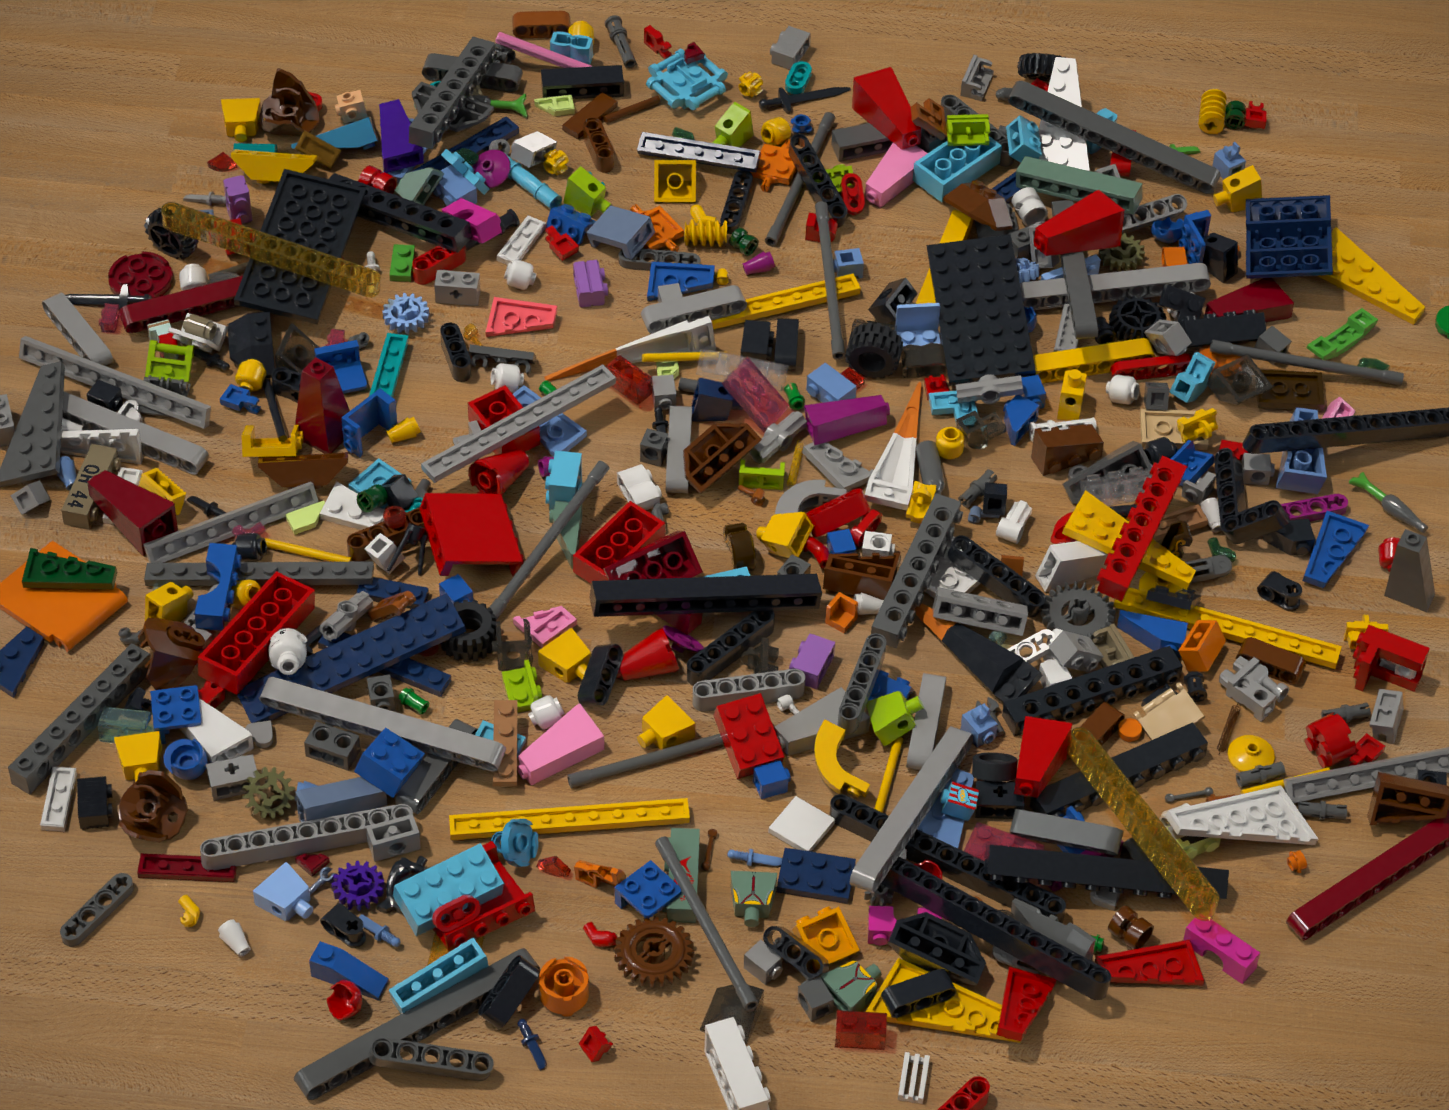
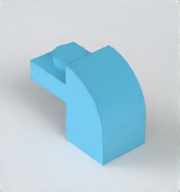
M1195 352L1186 371L1178 373L1169 393L1186 403L1195 401L1210 382L1208 378L1216 362L1199 352Z

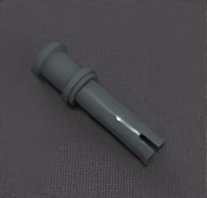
M617 15L610 16L604 23L605 27L610 31V39L616 43L625 68H633L637 62L626 39L627 31L622 26V19Z

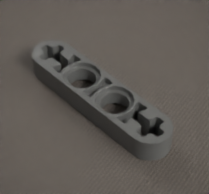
M622 249L619 252V264L627 269L650 270L651 262L644 261L648 257L654 259L652 262H665L668 259H672L675 263L682 261L684 264L693 263L701 265V259L695 253L640 249L631 260L625 258Z
M119 873L113 876L61 927L60 935L62 942L66 946L74 947L89 936L131 895L134 889L132 877L126 873ZM126 883L127 885L126 887L120 886L118 888V884L124 885ZM107 897L112 899V902L109 905L104 906L99 904V901L102 898ZM86 914L95 915L94 920L90 922H85L82 918Z

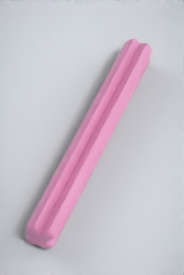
M499 32L495 42L499 45L562 68L592 67L589 64Z

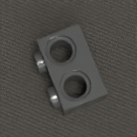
M317 721L304 742L306 757L349 771L361 750L359 735Z

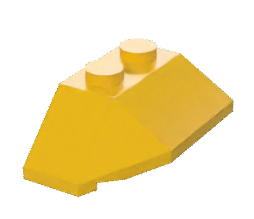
M235 149L231 153V158L251 180H257V183L262 184L269 183V181H277L278 184L284 169L304 173L315 163L317 155Z

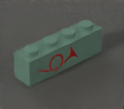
M671 828V837H668L697 893L700 829ZM665 862L664 872H669V877L678 884ZM682 891L680 896L662 908V912H667L668 922L696 923V916Z

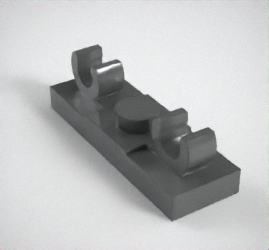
M471 344L469 347V353L473 356L471 359L473 367H476L477 360L482 359L484 361L483 368H487V358H492L497 364H508V362L515 361L514 365L518 367L526 365V374H529L531 372L529 363H536L534 352Z

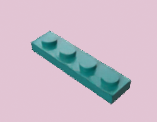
M387 333L369 396L378 389H382L393 397L409 342L408 335Z

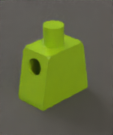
M734 102L716 123V139L712 143L741 147L754 135L751 111Z
M580 166L568 178L564 204L571 205L575 210L590 216L597 210L604 213L610 205L612 206L610 202L604 199L606 187L583 167Z
M896 691L868 701L867 709L874 733L883 746L890 744L915 728L916 724L913 714L924 709L919 696L907 701L901 691Z

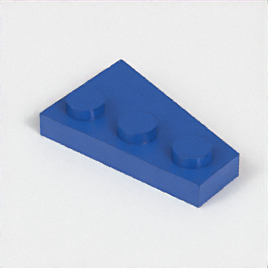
M651 262L647 301L658 299V286L679 283L682 294L713 288L715 265Z

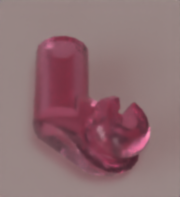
M258 522L250 529H244L242 525H237L232 529V534L235 535L236 539L239 534L259 533L261 535L266 529L261 522Z

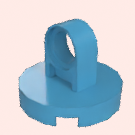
M527 819L510 820L505 825L503 831L496 832L491 839L497 846V852L503 854L507 863L514 867L528 866L530 859L535 858L539 846L538 834L533 832L530 826L533 824Z

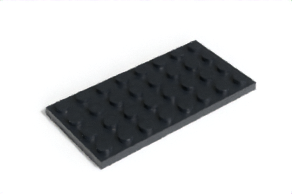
M284 169L234 298V305L270 312L271 314L318 325L366 194V188Z
M1011 234L926 245L935 303H940V316L938 319L949 386L978 382L985 375H994L997 379L1020 375L1021 377L1036 375Z

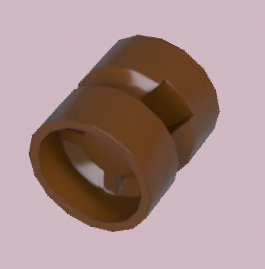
M1125 905L1111 919L1108 931L1118 939L1124 938V943L1130 948L1139 949L1149 940L1154 931V925L1143 917L1138 919V913Z

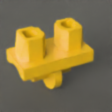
M1214 408L1207 411L1200 409L1191 418L1182 417L1177 419V428L1181 432L1182 441L1186 443L1188 440L1192 441L1201 436L1204 439L1211 438L1212 432L1218 429L1216 422L1217 410Z
M918 481L914 482L906 518H911V521L915 523H922L935 496L937 485H925Z
M1364 614L1362 621L1346 623V630L1343 635L1344 641H1348L1350 649H1356L1360 632L1365 633L1368 625L1388 632V624L1369 621V615Z

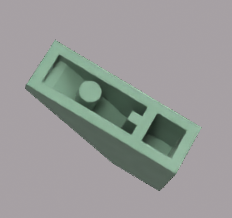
M555 501L554 509H550L549 523L556 521L569 501ZM582 505L557 537L571 569H573V555L578 551Z

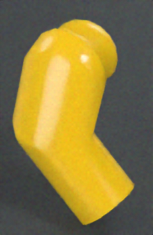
M693 205L690 209V214L696 224L699 220H702L703 226H705L707 220H710L711 225L714 226L717 218L706 216L701 205Z

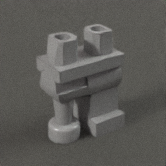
M1240 656L1235 660L1232 668L1237 673L1234 674L1225 669L1219 678V682L1227 688L1226 696L1233 698L1239 704H1243L1253 711L1254 717L1260 722L1274 710L1275 702H1281L1289 692L1287 685L1284 683L1277 685L1268 677L1267 667L1259 664V660L1255 657L1248 661Z

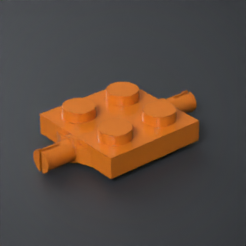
M786 139L781 147L769 144L763 145L757 172H751L753 178L763 180L760 186L762 191L765 190L767 192L772 183L790 184L797 171L788 153L791 139Z
M637 204L633 205L630 210L649 216L655 229V233L643 247L645 249L658 250L665 246L670 251L678 252L679 246L673 241L683 237L684 230L660 205L647 211H643Z

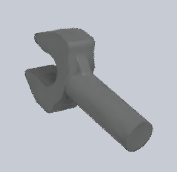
M988 697L987 706L991 710L990 716L998 724L996 736L1001 737L1005 734V731L995 715L998 712L999 704L994 699ZM979 701L976 702V707L982 705Z

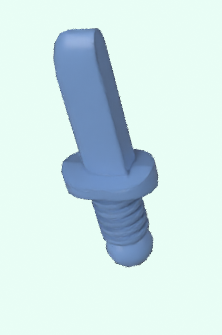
M749 849V853L738 852V850H729L727 853L730 859L747 861V866H752V862L770 866H780L782 863V858L754 853V849Z
M362 914L359 916L363 921L364 927L375 934V940L380 941L383 939L394 947L400 945V939L389 932L390 928L388 926L382 927Z

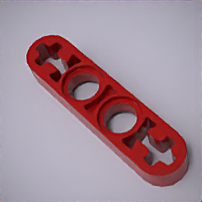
M1181 354L1179 356L1169 355L1119 361L1110 367L1112 378L1115 375L1131 376L1135 380L1177 376L1178 373L1186 371L1192 357L1189 354ZM1146 367L1144 370L1137 371L1140 368Z

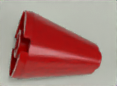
M515 449L478 459L469 466L468 476L472 487L476 485L479 490L477 494L503 495L528 468L529 458L522 450Z
M663 628L656 630L623 653V659L617 673L618 678L622 677L625 681L673 673L679 670L677 660Z

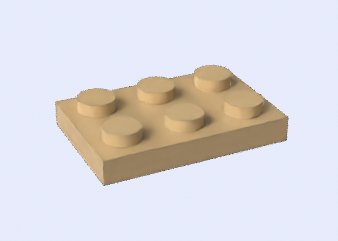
M1140 409L1142 447L1145 448L1149 441L1166 437L1175 443L1177 449H1180L1185 443L1182 441L1181 432L1177 428V419L1182 417L1191 418L1196 411ZM1201 436L1192 440L1195 450H1207L1208 439H1204Z

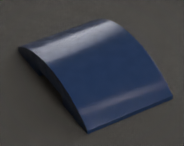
M1330 195L1246 199V279L1333 275Z

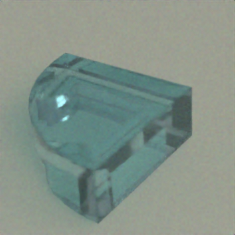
M993 631L989 635V640L1000 646L1007 639L1006 633L1001 631Z

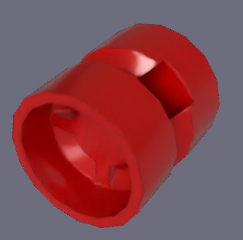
M371 165L363 169L358 179V182L379 188L391 194H394L397 186L396 177L386 172L382 173L380 169Z

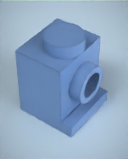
M860 248L834 251V273L837 272L838 277L854 273L858 278H863L864 262Z

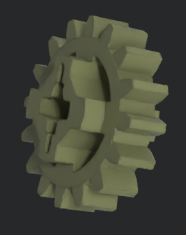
M1123 233L1120 246L1099 249V258L1103 261V266L1110 265L1109 270L1114 268L1117 269V272H1121V269L1129 271V268L1136 270L1137 265L1141 266L1144 260V245H1140V240L1134 241L1133 235L1128 238L1126 233Z
M263 767L262 774L255 770L253 772L255 778H246L250 784L242 787L243 790L247 791V794L242 796V799L249 800L245 807L249 808L252 806L254 808L252 811L253 815L261 812L262 819L267 814L273 819L275 818V812L281 816L284 814L283 807L286 809L291 807L288 800H294L295 797L290 795V792L295 787L288 786L292 779H284V771L277 774L276 767H273L270 772H268L266 767ZM267 777L264 785H255L259 779ZM277 780L281 783L283 790H280L277 786ZM270 787V792L275 795L267 799V794L261 790H266ZM253 795L258 797L261 802L260 805L256 803ZM273 801H282L276 808L270 809Z

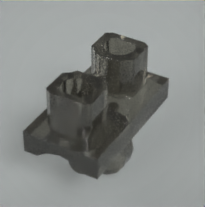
M762 637L761 645L755 648L749 647L748 651L742 653L741 661L744 665L748 666V669H753V674L778 671V666L768 664V662H776L779 648L769 646V638Z

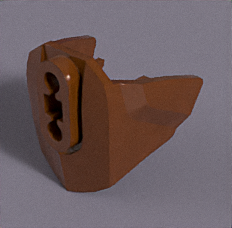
M277 68L272 94L263 101L258 119L262 130L271 134L302 136L304 130L311 133L320 122L315 101L306 90L302 81L298 80L292 73Z
M148 617L138 635V640L142 642L140 644L141 648L150 647L153 651L152 658L145 665V668L148 669L147 680L155 690L177 688L192 673L195 665L198 664V656L203 652L205 644L204 637L188 624Z
M155 770L139 772L138 780L125 791L120 799V822L118 826L122 827L126 834L142 840L160 843L164 840L172 839L180 833L189 810L181 787L164 772ZM178 815V819L172 822L169 816Z

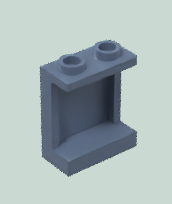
M610 205L586 233L592 247L596 248L601 242L622 248L625 258L632 260L653 236L655 229L649 216Z

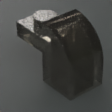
M973 411L956 419L957 429L962 431L965 442L972 449L985 448L988 446L987 441L1007 432L1005 424L996 412L980 418L978 413Z

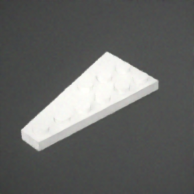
M1056 57L1048 92L1082 107L1076 59ZM1041 120L1039 137L1042 155L1039 159L1090 171L1087 140Z
M1281 785L1170 810L1165 816L1176 834L1183 836L1315 845L1318 841V837Z

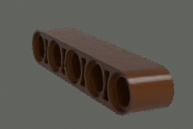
M420 509L411 510L352 533L347 538L348 557H351L353 562H363L370 559L371 557L365 548L380 533L391 540L398 548L409 523L425 528Z

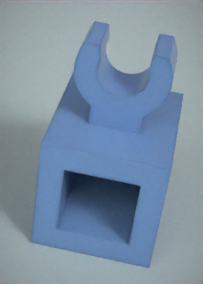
M1233 142V146H1224L1223 149L1214 154L1212 167L1220 171L1223 179L1245 169L1246 160L1239 154L1241 148L1236 142Z
M985 703L963 714L960 729L973 733L972 743L977 748L983 744L991 743L996 738L998 724L990 716L991 710Z

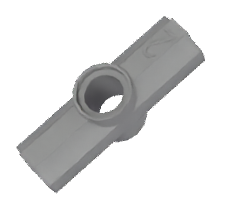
M985 375L978 382L957 384L958 403L982 400L986 404H993L999 401L1000 397L1023 394L1021 375L999 379L994 375Z
M797 411L792 412L778 425L775 423L771 424L765 431L764 437L761 438L762 440L749 454L755 462L760 464L767 461L778 450L785 451L792 443L793 438L807 426V420L802 413Z
M361 591L348 601L339 602L337 611L320 625V632L324 638L331 641L337 639L343 632L353 630L356 627V621L373 606V600L369 594Z

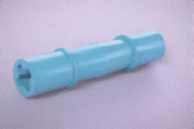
M508 156L511 164L508 175L509 179H513L549 209L558 207L561 204L562 197L549 188L546 183H542L533 174L522 168L520 163Z

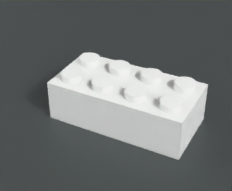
M734 1017L705 1025L704 1052L728 1110H770L768 1102H771L768 1088H763L761 1084V1071L758 1066L754 1067L752 1062L754 1059L751 1047L749 1045L746 1046L744 1043L745 1034L742 1026H737Z

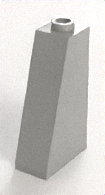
M842 687L774 727L780 746L787 756L814 749L816 736L824 719L837 725L839 707L846 692ZM865 712L856 732L845 734L843 740L869 732L870 717Z

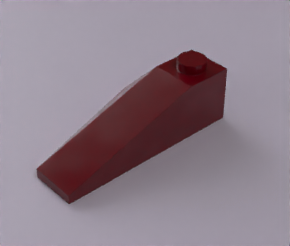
M675 531L603 568L608 580L692 578L703 573L685 531Z

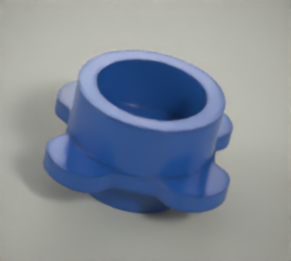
M803 114L792 118V132H811V119Z

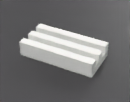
M905 1052L898 1100L923 1104L930 1056L925 1055V1058L920 1057V1054L911 1056L909 1052ZM911 1062L913 1063L909 1095L904 1094L908 1064ZM918 1064H923L919 1096H914Z

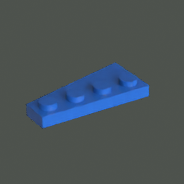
M1326 511L1302 581L1324 588L1367 532L1369 525Z

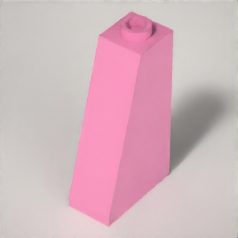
M892 143L866 182L865 198L879 208L883 207L914 182L912 181L914 163L928 153L918 146L900 149L896 144Z
M578 704L519 755L518 773L522 779L526 778L532 786L603 751L604 735L582 705Z

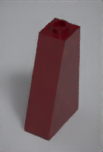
M1263 278L1208 302L1204 315L1216 313L1217 317H1222L1223 313L1236 311V315H1242L1243 311L1255 309L1256 313L1264 312L1265 323L1291 318L1294 302L1272 278Z

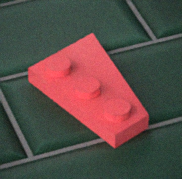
M494 297L485 332L486 337L554 328L558 311L557 306Z

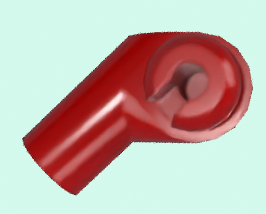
M588 922L583 926L584 932L594 946L610 947L616 944V938H618L616 933L598 931L593 922Z

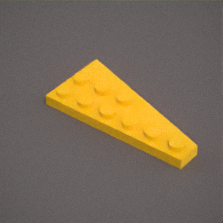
M1335 227L1331 231L1333 275H1319L1318 277L1414 325L1424 313L1425 306Z
M1085 490L1065 525L1062 534L1106 554H1109V552L1113 554L1112 546L1117 537L1121 539L1122 535L1119 533L1124 522L1129 523V521ZM1152 540L1139 566V569L1186 590L1196 572L1195 569L1155 540Z
M900 958L896 960L864 1018L1021 1042L996 1035L1001 1004L955 983L953 985L957 992L950 1000L899 1018L891 1017L881 997L883 990L891 985L929 973V971Z

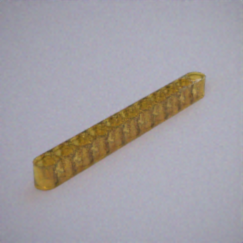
M167 202L161 208L162 225L167 230L365 297H376L380 293L381 277L376 270L178 203Z
M1082 727L1074 728L1071 731L1067 745L1068 755L1190 912L1201 921L1212 920L1219 902V895L1092 733Z

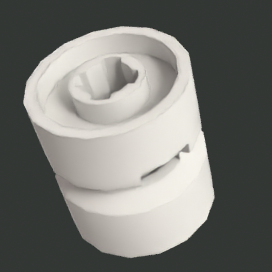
M1023 188L1014 194L1012 204L1025 226H1031L1047 218L1048 211L1034 188Z

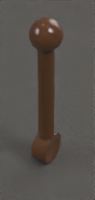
M715 829L708 830L709 841L705 861L701 864V868L704 871H708L711 867L709 860L713 841L717 837V830Z

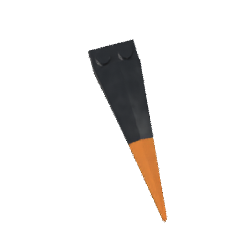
M923 603L920 607L916 606L914 610L916 615L1002 703L1026 695L1043 676L1039 670L1019 655L958 622L933 617V609Z

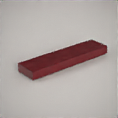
M141 853L137 875L138 878L235 882L237 866L219 870H207L201 864V856Z

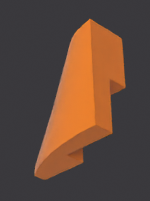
M583 860L578 861L574 866L575 879L595 888L598 887L600 881L616 886L626 879V875L621 869Z

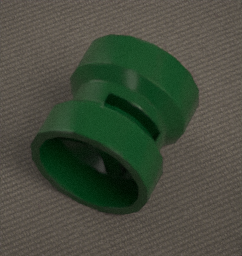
M1240 101L1229 102L1225 110V125L1230 129H1240L1245 125L1246 106Z
M740 227L732 233L729 243L734 248H739L743 255L750 256L757 249L759 240L753 235H748V231Z
M376 484L358 493L357 504L362 511L369 513L377 507L385 505L388 501V494L383 486Z

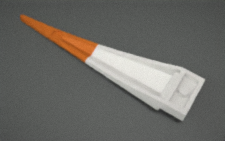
M709 316L690 323L687 320L547 375L544 378L545 380L553 381L592 371L601 365L608 368L642 362V354L710 352L716 350L712 321Z
M921 382L917 384L886 449L869 478L865 491V498L869 502L906 511L908 509L913 490Z

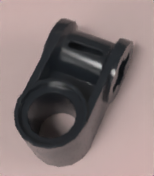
M285 367L274 369L272 371V388L274 393L298 403L301 374Z
M1271 571L1257 587V592L1261 598L1280 606L1286 611H1295L1300 607L1301 585L1276 571Z
M337 903L320 919L323 928L348 947L358 948L365 943L366 935L363 931V921L350 912L343 904Z

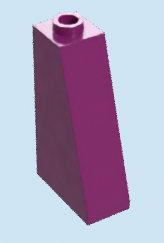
M882 395L804 405L805 419L807 420L806 427L814 445L886 425L887 416L890 415L888 402L885 403Z

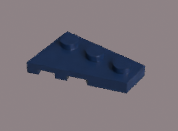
M27 626L0 650V690L12 698L15 697L20 682L24 681L30 664L34 663L45 643L44 637Z

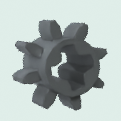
M497 43L495 44V51H497L495 62L511 64L516 56L515 51Z
M880 884L874 893L866 891L864 900H870L871 906L892 904L894 891Z

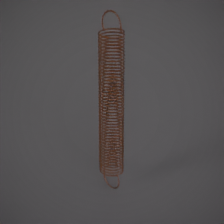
M1237 705L1232 706L1220 738L1222 742L1219 741L1217 746L1220 752L1226 751L1231 737L1230 734H1232L1240 712L1237 709L1239 707ZM1230 714H1231V716H1232V714H1233L1232 725H1231ZM1229 722H1230V728H1231V730H1232L1231 732H1230V729H1229V731H1228ZM1223 738H1224V744H1225V746H1226L1225 749H1223V747H1222Z

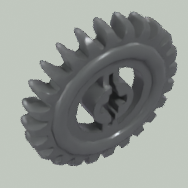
M1075 581L1073 589L1069 587L1068 582L1065 583L1064 591L1060 585H1057L1056 592L1051 589L1049 596L1045 595L1046 601L1040 615L1043 618L1042 623L1047 625L1048 630L1061 629L1090 637L1092 640L1095 639L1093 635L1095 631L1115 623L1116 610L1113 609L1114 603L1112 601L1109 602V596L1106 595L1102 598V593L1098 592L1095 594V585L1090 590H1087L1086 582H1084L1082 588L1079 589L1077 581ZM1069 605L1068 614L1062 616L1063 608ZM1094 613L1093 621L1084 625L1088 620V615Z

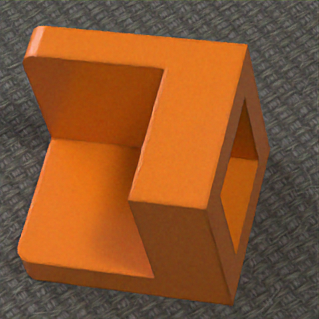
M838 592L826 607L825 623L845 634L857 620L858 602Z

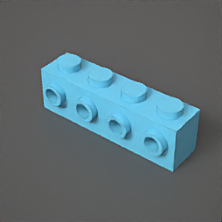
M471 938L389 989L391 1000L399 1013L402 1014L488 967L487 957L475 939Z

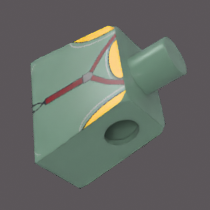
M731 871L730 888L734 915L744 917V924L746 926L756 927L759 925V918H768L770 916L776 892L777 873Z
M851 961L821 975V979L834 998V1005L850 1021L875 997L877 991L875 980L881 977L882 974L875 964L864 969L857 961Z

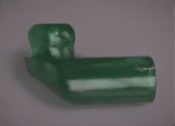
M675 127L672 132L673 137L695 140L693 133Z
M467 148L456 151L464 159L463 162L465 163L466 161L469 165H473L479 160L478 154Z
M1361 358L1357 365L1377 370H1389L1390 365L1376 358Z
M1213 537L1207 541L1212 557L1225 555L1230 558L1232 563L1236 560V553L1229 548L1221 547L1218 538Z

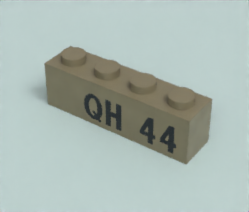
M91 444L61 509L65 525L90 530L93 521L97 520L99 506L89 496L87 482L94 475H98L104 470L113 474L119 471L121 458L118 457L117 448Z

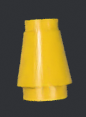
M406 417L389 431H386L390 442L394 443L417 437L416 434L421 433L414 417Z

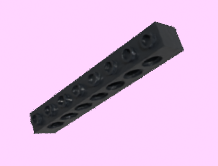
M336 173L329 178V180L366 188V194L357 215L358 217L457 253L473 238L469 221Z
M1167 646L1005 701L1002 717L1015 737L1023 734L1025 716L1056 721L1069 720L1076 715L1092 712L1103 702L1112 705L1125 698L1130 699L1137 694L1153 691L1165 684H1174L1181 678L1183 665L1171 646Z

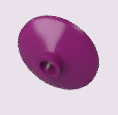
M488 150L475 160L472 166L475 170L472 173L478 172L486 179L484 184L489 189L495 188L507 179L511 168L510 160L500 150Z
M663 626L667 638L673 642L671 647L680 653H683L684 650L699 652L704 648L701 643L690 635H686L674 627Z

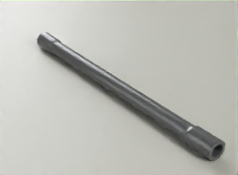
M830 112L824 114L819 124V129L811 143L817 155L836 119L835 115ZM805 162V163H804L805 165H808V166L812 165V164L809 163V162ZM799 172L774 224L765 238V243L769 246H776L782 234V229L804 185Z
M821 201L815 204V211L819 228L831 330L832 357L835 360H841L845 358V348L841 332L831 248L828 205L826 202Z
M1212 340L1210 345V352L1216 354L1240 356L1372 379L1400 386L1404 379V373L1377 370L1234 345L1218 340Z
M598 461L568 505L499 597L491 604L490 608L496 616V621L594 487L599 484L610 468L605 462Z
M719 733L601 767L567 774L570 788H574L598 779L724 745Z
M660 837L656 840L655 846L663 860L667 863L731 980L746 1011L755 1009L758 1006L756 997L741 975L679 862L668 837Z

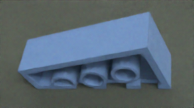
M1296 407L1290 421L1319 419L1318 411ZM1323 448L1283 451L1276 488L1318 494L1327 478Z

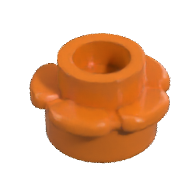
M1300 850L1289 852V857L1287 858L1291 871L1296 870L1297 873H1301V870L1307 868L1304 854Z

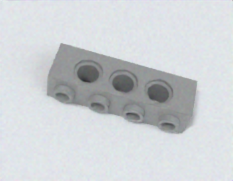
M937 587L932 608L933 617L1020 636H1023L1028 617L1027 606L940 587Z

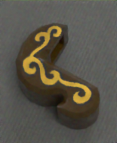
M1185 521L1171 523L1162 543H1159L1180 559L1184 555L1183 546L1189 547L1193 541L1188 523Z
M743 522L725 525L723 535L725 543L731 550L732 569L747 567L748 571L754 570L756 568L755 547L752 534L747 530V525Z

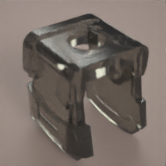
M523 619L524 640L501 641L500 621H497L496 641H492L493 655L497 654L499 671L524 668V660L528 659L532 667V636H530V623L527 619ZM514 651L518 652L520 656L517 659H510L507 656L508 653Z

